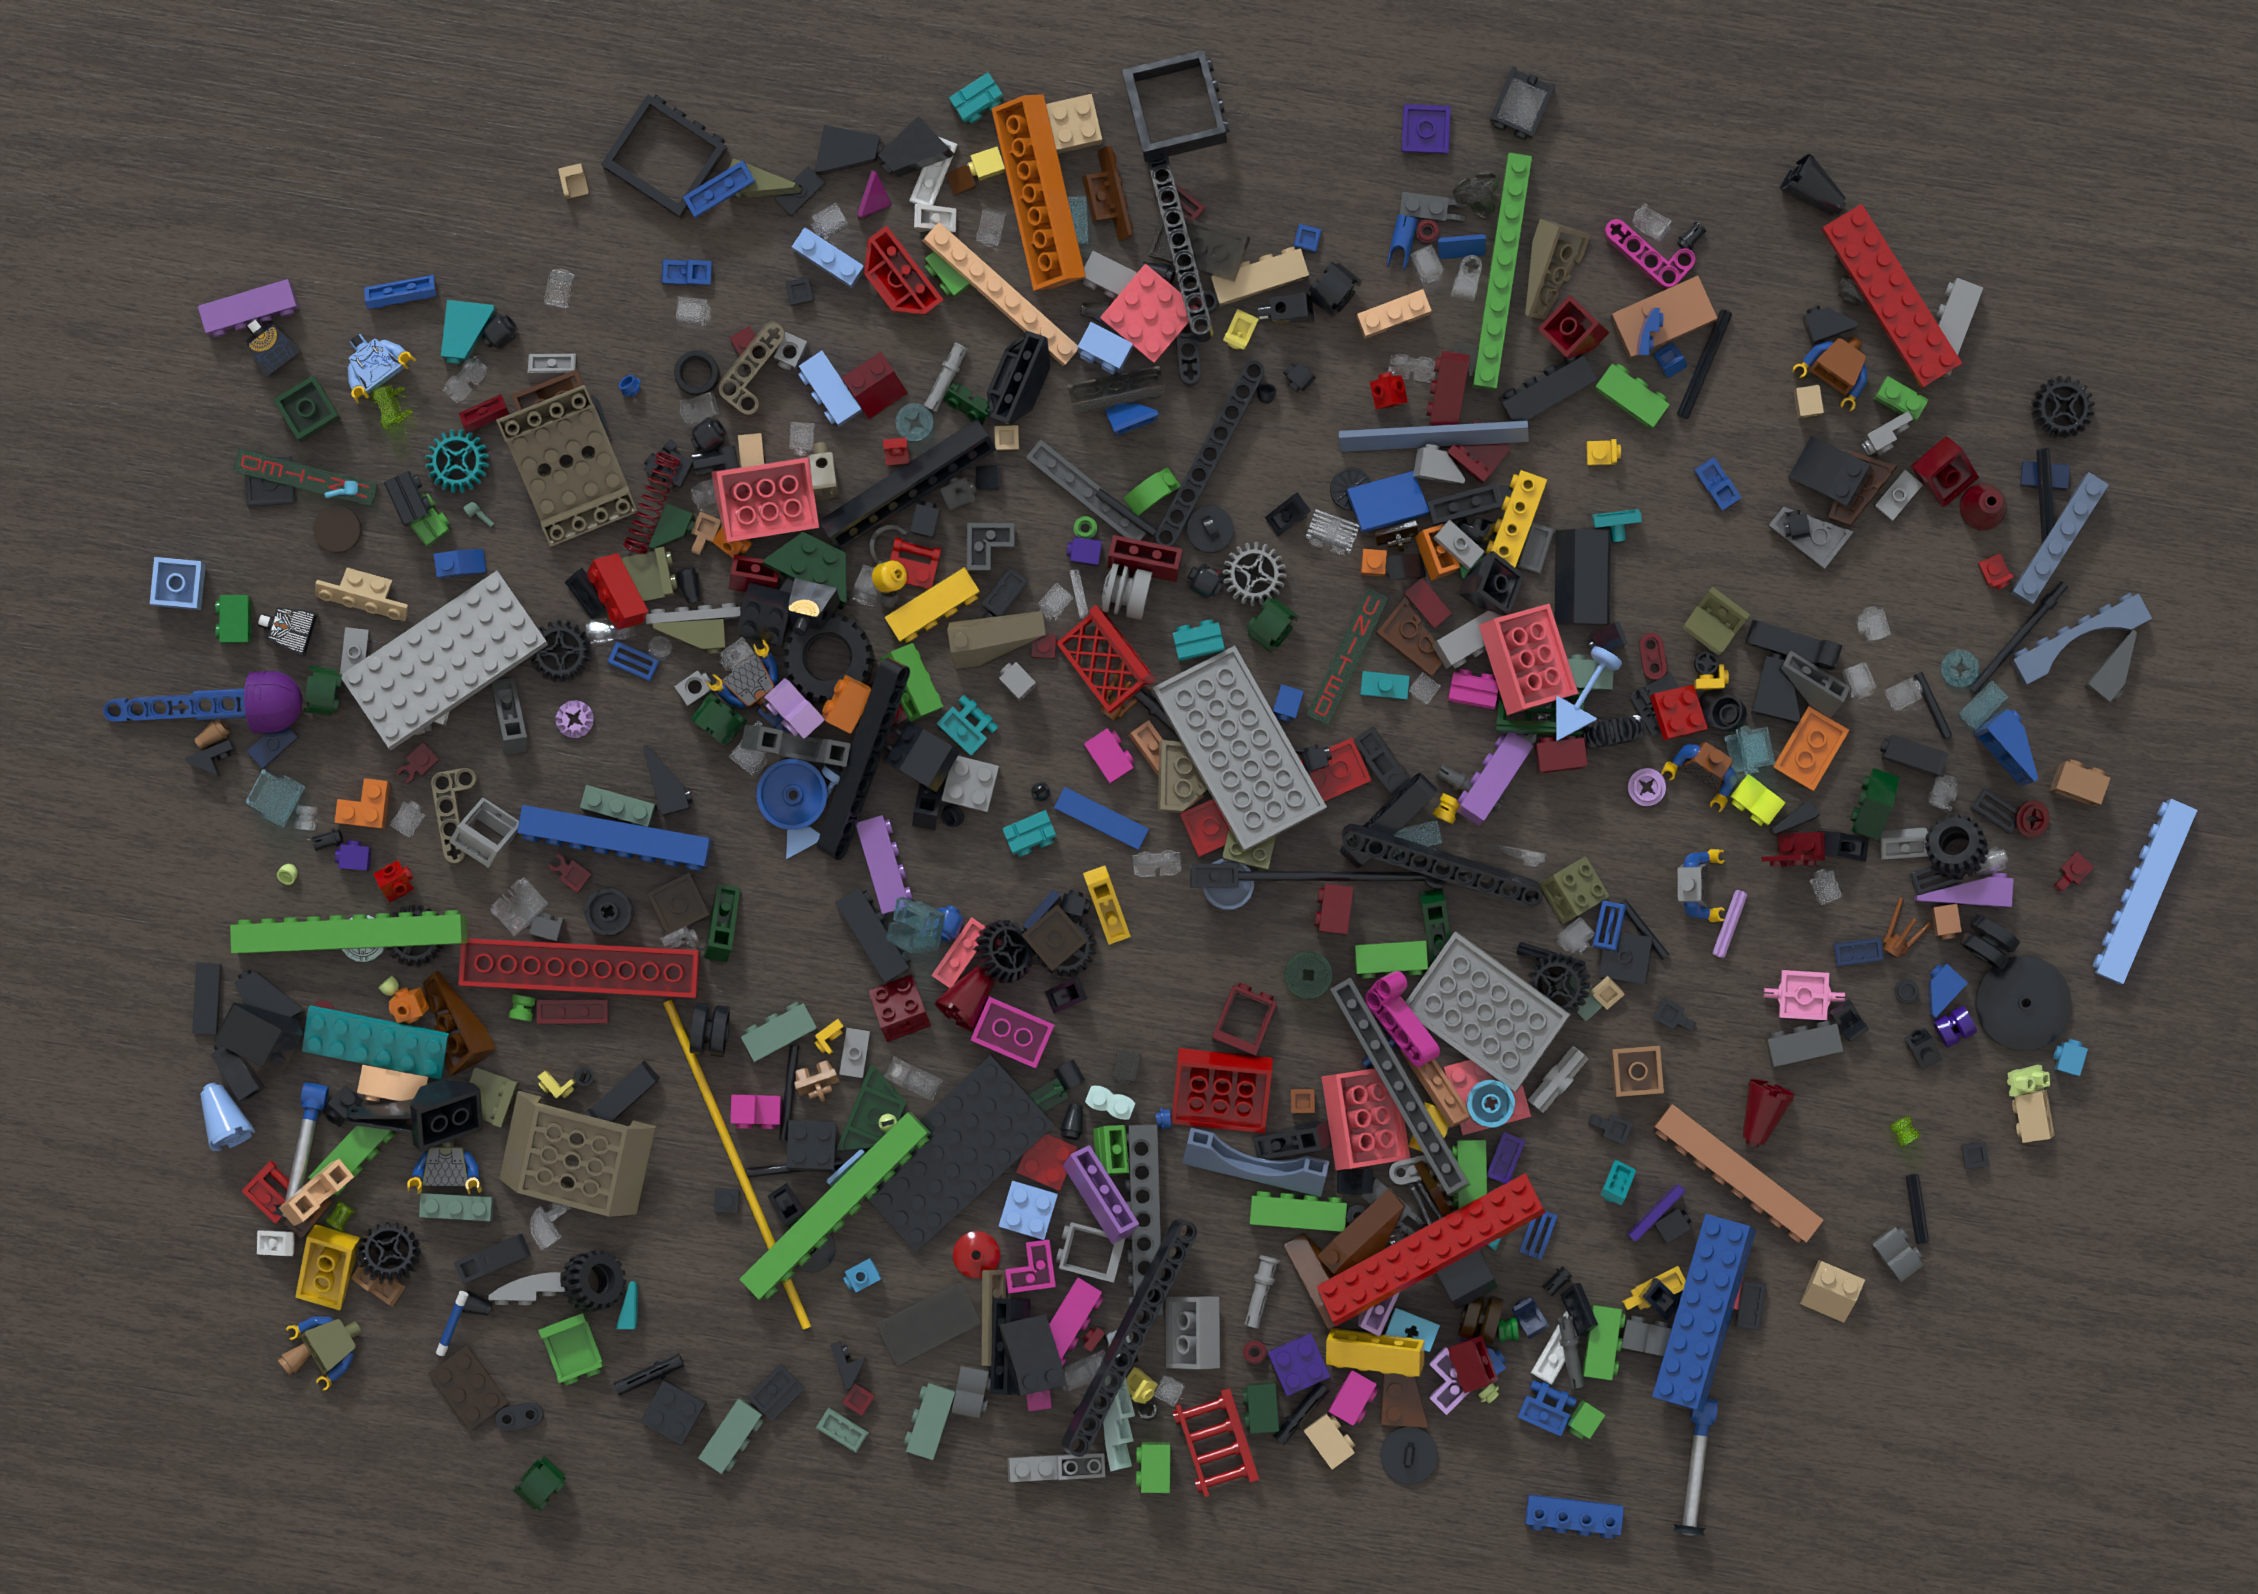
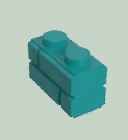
M988 72L949 97L951 105L964 124L970 122V124L977 122L982 118L981 113L987 109L992 111L991 108L1001 105V100L1004 99L1002 92Z
M1213 619L1199 622L1200 627L1190 628V625L1176 627L1177 632H1173L1172 635L1178 661L1225 651L1219 622L1213 623Z
M1046 810L1002 828L1013 855L1018 854L1019 857L1031 853V848L1039 844L1041 848L1053 844V838L1057 837Z

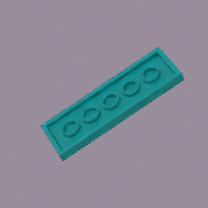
M310 1005L307 1013L302 1052L441 1080L449 1033Z

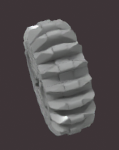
M1258 542L1254 543V549L1251 550L1249 543H1245L1246 551L1244 552L1238 546L1236 551L1239 555L1236 556L1234 553H1230L1229 557L1234 561H1225L1224 565L1230 567V570H1223L1222 572L1224 575H1230V578L1223 580L1224 584H1232V586L1227 588V592H1232L1235 589L1236 593L1233 599L1236 600L1239 595H1242L1241 604H1245L1246 599L1249 598L1251 599L1250 606H1254L1255 599H1259V604L1263 605V597L1266 596L1267 599H1272L1271 592L1278 596L1280 592L1275 587H1284V583L1278 581V579L1286 578V574L1279 573V570L1285 569V565H1277L1282 560V557L1277 556L1275 559L1272 557L1276 552L1275 549H1272L1268 554L1266 552L1267 544L1263 545L1262 550H1258ZM1247 556H1258L1255 563L1251 566L1238 564ZM1264 558L1272 565L1274 578L1262 571ZM1259 563L1258 574L1261 577L1259 579L1256 577V580H1253L1252 584L1249 585L1251 575L1247 571L1250 569L1253 571V568H1256ZM1235 571L1240 572V574L1247 578L1244 590L1236 582ZM1258 582L1270 584L1269 588L1263 592L1251 593L1253 586Z

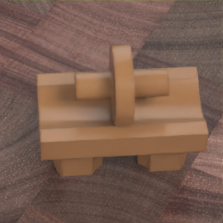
M828 1060L816 1065L819 1072L817 1075L810 1077L808 1068L795 1072L797 1082H794L799 1096L808 1094L810 1099L819 1096L821 1103L826 1101L824 1094L833 1092L831 1086L840 1083L835 1069H832Z

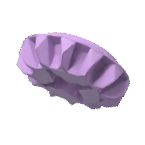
M578 700L568 701L563 704L556 715L558 729L562 734L570 738H579L586 735L591 730L594 722V716L590 707ZM581 710L578 719L583 725L574 723L568 728L571 720L566 713L575 715Z
M1650 768L1636 771L1628 782L1629 795L1634 802L1642 806H1652L1658 803L1666 791V783L1663 776L1658 771ZM1653 779L1651 789L1655 794L1647 791L1640 795L1643 787L1640 785L1639 780L1647 783Z

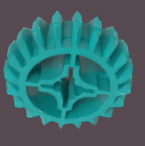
M462 429L459 430L458 436H456L454 430H450V438L444 432L441 433L443 441L440 442L435 438L433 441L438 446L436 448L433 446L428 447L434 454H428L425 457L427 460H432V463L426 464V468L434 469L428 474L429 477L438 476L434 483L439 485L443 481L442 489L445 491L449 485H451L450 490L452 493L456 492L457 486H459L461 493L465 492L464 485L473 490L474 486L471 482L475 481L477 484H481V480L477 476L480 474L486 477L487 475L486 472L481 470L482 467L489 468L488 463L482 462V460L489 458V454H481L486 449V446L480 445L477 447L481 439L477 437L471 441L473 433L469 432L464 437V430ZM453 443H465L468 445L465 449L462 448L457 452L447 447ZM474 450L476 465L472 471L467 465V459ZM443 452L447 456L448 462L444 467L445 469L441 472L439 457ZM451 453L454 457L456 456L457 458H460L462 456V465L465 466L466 469H463L461 466H458L457 464L452 466V463L455 462L452 461L453 458L449 454ZM456 471H462L467 475L466 478L460 480L447 478Z

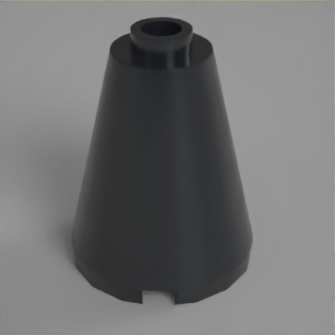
M1809 153L1803 155L1796 162L1798 166L1794 170L1790 169L1780 185L1781 191L1829 215L1839 214L1846 206L1844 202L1846 197L1814 156Z

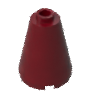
M1980 483L1970 487L1963 494L1960 501V514L1964 522L1977 530L1995 528L2003 521L2007 512L2005 496L1997 487L1991 484Z
M979 965L935 1001V1006L948 1019L950 1017L957 1021L956 1025L968 1031H972L976 1026L996 982L991 981V975L985 976V969L978 968Z
M1751 1078L1748 1084L1742 1137L1746 1139L1745 1142L1747 1144L1759 1147L1760 1144L1764 1145L1793 1102L1794 1093L1780 1085L1775 1084L1773 1086L1767 1084L1768 1081Z

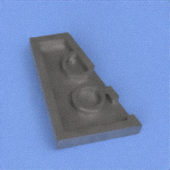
M1782 507L1768 527L1822 569L1827 567L1853 533V531L1837 527L1834 524L1823 522L1807 515L1811 536L1791 540L1790 536H1785L1783 523H1786V513L1794 510Z

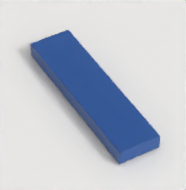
M1066 787L1063 788L1054 806L1055 809L1139 850L1149 830Z

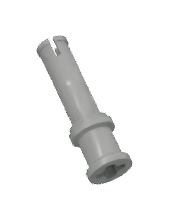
M1265 1255L1259 1256L1261 1262L1258 1273L1254 1275V1280L1256 1281L1244 1323V1325L1259 1328L1270 1285L1275 1283L1273 1277L1276 1266L1280 1264L1279 1259Z

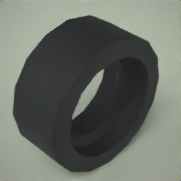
M688 351L680 356L675 364V381L681 390L689 395H706L715 388L719 380L718 365L713 357L705 351ZM695 359L706 362L711 371L708 382L699 387L689 385L683 377L685 365Z

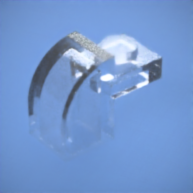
M553 1203L548 1206L549 1212L545 1210L543 1205L534 1211L530 1220V1231L542 1251L563 1238V1235L553 1221L573 1207Z

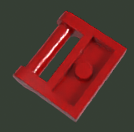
M896 537L890 561H898L904 566L907 573L905 584L925 589L932 588L942 548L934 547L932 549L903 542V539ZM904 551L932 559L929 565L900 558L899 553Z
M271 1160L241 1192L277 1224L284 1216L272 1213L276 1211V1207L273 1205L284 1204L285 1198L264 1178L270 1174L285 1190H288L289 1179L276 1168L277 1165Z

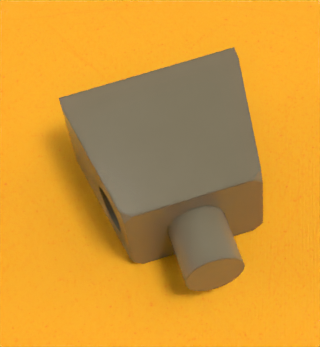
M826 442L813 444L814 454L809 455L816 501L838 499L840 497L833 453L828 452Z

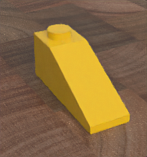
M1104 865L1083 873L1108 945L1131 937L1106 866Z

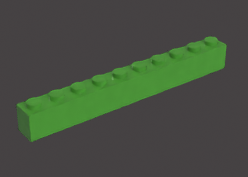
M1508 153L1472 383V388L1495 391L1497 388L1532 156Z
M459 910L445 911V915L436 916V911L422 912V916L413 917V912L399 913V917L390 918V913L375 914L376 918L367 919V914L352 915L353 919L344 920L343 915L330 916V920L321 921L320 916L307 917V921L298 922L296 917L284 918L282 923H275V919H261L259 924H252V920H238L237 925H230L231 953L246 954L468 944L467 915H459Z
M907 1112L740 1278V1281L759 1300L765 1297L767 1300L770 1299L778 1291L776 1286L781 1281L787 1282L795 1274L792 1270L798 1264L803 1266L812 1257L810 1253L815 1248L820 1249L828 1241L826 1237L832 1231L836 1233L844 1226L845 1222L843 1220L849 1214L853 1216L861 1209L860 1203L865 1198L869 1200L878 1192L877 1186L882 1181L886 1183L895 1175L893 1170L899 1164L904 1166L912 1158L910 1153L916 1147L921 1149L929 1141L927 1137L931 1132L911 1112Z

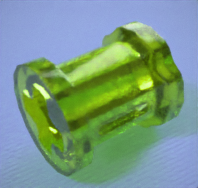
M337 1200L335 1210L325 1221L343 1232L345 1229L344 1224L350 1215H354L356 1211Z

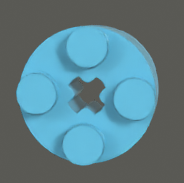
M1484 1080L1475 1084L1470 1089L1466 1098V1107L1470 1118L1475 1123L1484 1127H1498L1506 1123L1512 1116L1515 1099L1510 1088L1504 1083L1497 1080ZM1487 1097H1490L1491 1100H1496L1493 1110L1484 1106L1487 1102Z

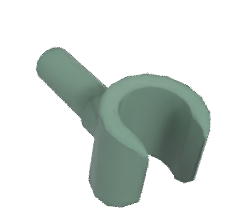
M470 502L464 506V510L470 518L477 514L490 528L494 525L475 502Z

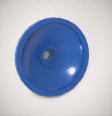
M785 759L774 763L763 773L757 786L756 795L759 809L770 823L782 829L797 830L811 825L821 816L827 803L828 791L822 774L813 765L799 759ZM792 791L798 793V797L795 800L789 797Z

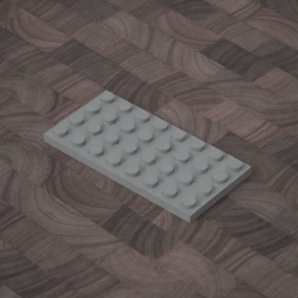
M495 571L342 674V680L391 751L547 646L548 643L499 572Z
M1236 646L1152 688L1155 697L1243 852L1326 810L1327 806Z

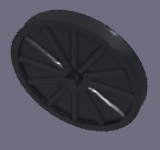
M1343 469L1334 476L1331 482V497L1339 507L1352 511L1347 489L1371 483V480L1360 469Z

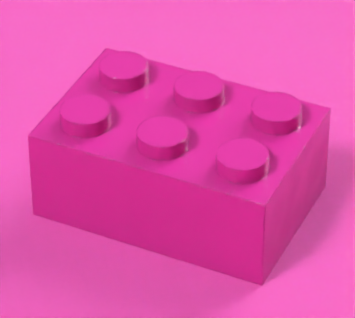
M989 997L971 1037V1041L1033 1068H1037L1055 1025Z

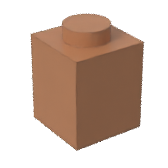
M1957 904L1931 908L1935 936L1941 935L1942 940L1956 938V933L1962 932Z

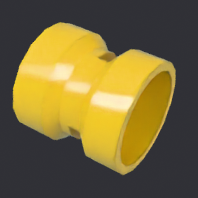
M1443 793L1440 798V805L1434 809L1432 815L1453 825L1456 819V810L1460 804L1457 802V799Z

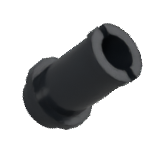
M1695 221L1683 236L1680 235L1678 237L1679 241L1677 244L1681 249L1692 250L1694 248L1693 245L1706 233V229L1702 225L1699 227V222Z
M333 828L331 832L311 837L312 842H315L313 843L315 851L333 845L338 847L340 843H343L340 829L335 830Z
M1563 1266L1560 1269L1557 1268V1272L1542 1286L1552 1296L1567 1281H1571V1273Z

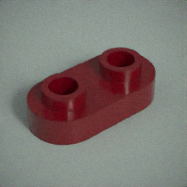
M1647 633L1639 641L1642 669L1648 679L1658 680L1667 671L1663 640L1656 633ZM1648 641L1654 642V649L1650 650L1647 648L1646 644ZM1656 664L1659 668L1658 672L1653 673L1650 670V666Z

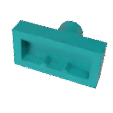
M1639 509L1592 515V524L1595 528L1610 526L1613 542L1626 540L1624 524L1642 522Z
M1362 671L1360 695L1407 700L1410 676Z
M1615 1159L1600 1195L1608 1202L1622 1205L1636 1170Z

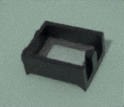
M1513 66L1489 121L1493 122V127L1505 131L1506 128L1515 131L1514 136L1520 139H1532L1556 85L1542 82L1534 75H1526L1517 71V67Z

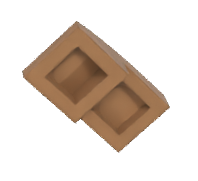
M358 1266L350 1279L393 1307L406 1287L398 1283L396 1279H393L392 1285H389L386 1279L381 1285L379 1284V1277L374 1281L370 1280L371 1273L364 1275V1268Z

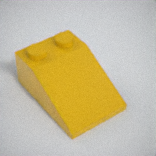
M315 1224L306 1239L295 1298L340 1311L356 1261L360 1237Z

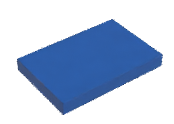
M1414 471L1347 489V495L1361 533L1429 515L1416 477H1413Z

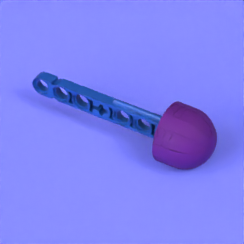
M259 671L248 674L245 689L193 691V694L135 697L128 701V698H115L105 704L103 713L108 720L114 722L128 721L129 719L135 721L195 717L196 720L246 718L248 726L253 733H270L281 731L293 724L301 713L303 700L299 686L288 675L277 671ZM225 698L233 699L235 703L233 710H228L224 707L223 701ZM202 699H208L212 703L211 711H205L201 708ZM158 701L166 705V712L163 714L155 710V704ZM182 701L184 705H188L189 707L185 710V712L183 711V708H175L172 710V706L179 705L180 703H182ZM133 703H140L143 706L144 711L142 715H137L133 712ZM111 704H116L120 707L121 713L119 716H114L110 713L109 707Z

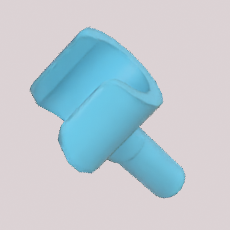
M345 481L344 489L326 492L325 497L355 495L358 492V483L355 481Z

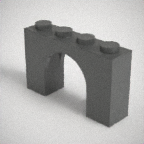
M745 725L741 748L831 766L846 767L850 743L813 737L803 739L800 735L795 737L791 733L783 732V730Z

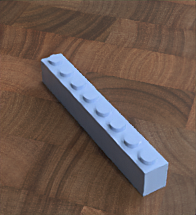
M2173 799L2167 800L2166 803L2162 802L2157 813L2160 816L2157 825H2152L2148 837H2151L2148 846L2144 845L2140 852L2139 858L2142 859L2141 863L2131 873L2130 880L2132 884L2129 889H2125L2120 901L2123 902L2121 910H2116L2111 923L2114 924L2111 933L2107 932L2103 939L2102 945L2105 946L2102 954H2097L2094 960V974L2117 984H2124L2196 815V809Z

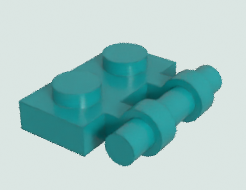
M963 695L958 702L964 709L959 713L952 707L938 721L937 725L972 756L987 740L981 733L983 729L987 728L993 734L998 726L992 721L993 718L989 714L985 715L977 707L978 704L974 700L970 701ZM968 714H972L980 722L976 727L966 719Z

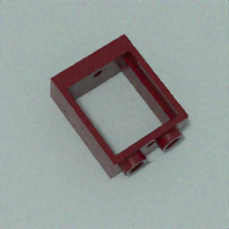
M1239 983L1238 986L1233 985L1212 1038L1256 1056L1277 1002L1273 1001L1274 996L1261 992L1260 995L1251 992L1252 987ZM1236 993L1269 1006L1254 1044L1221 1031Z

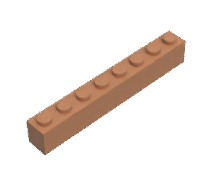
M1673 1104L1668 1106L1653 1126L1657 1129L1655 1133L1665 1142L1668 1139L1676 1144L1674 1149L1684 1156L1688 1153L1695 1158L1693 1163L1703 1171L1706 1168L1714 1173L1712 1178L1721 1185H1724L1726 1182L1733 1187L1731 1192L1741 1200L1744 1197L1752 1202L1750 1204L1751 1208L1759 1214L1763 1211L1770 1216L1769 1221L1779 1229L1781 1226H1784L1790 1231L1787 1235L1797 1243L1801 1240L1807 1243L1823 1222L1821 1217Z

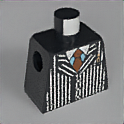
M277 607L275 616L261 614L258 627L270 630L269 640L305 657L318 614L313 611Z

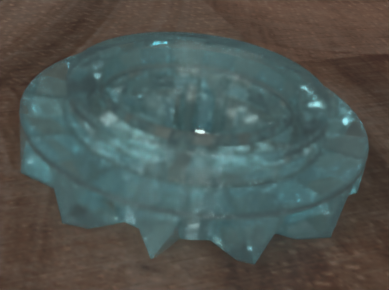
M912 403L904 406L898 412L896 428L899 434L904 438L906 437L907 440L918 441L925 439L932 431L933 417L925 406ZM919 413L918 421L924 427L915 426L910 432L911 423L905 418L914 419Z
M1963 649L1954 650L1947 654L1942 661V675L1950 685L1966 687L1972 684L1978 676V660L1971 652ZM1962 658L1963 666L1970 668V670L1963 671L1959 678L1958 670H1954L1951 666L1959 665Z

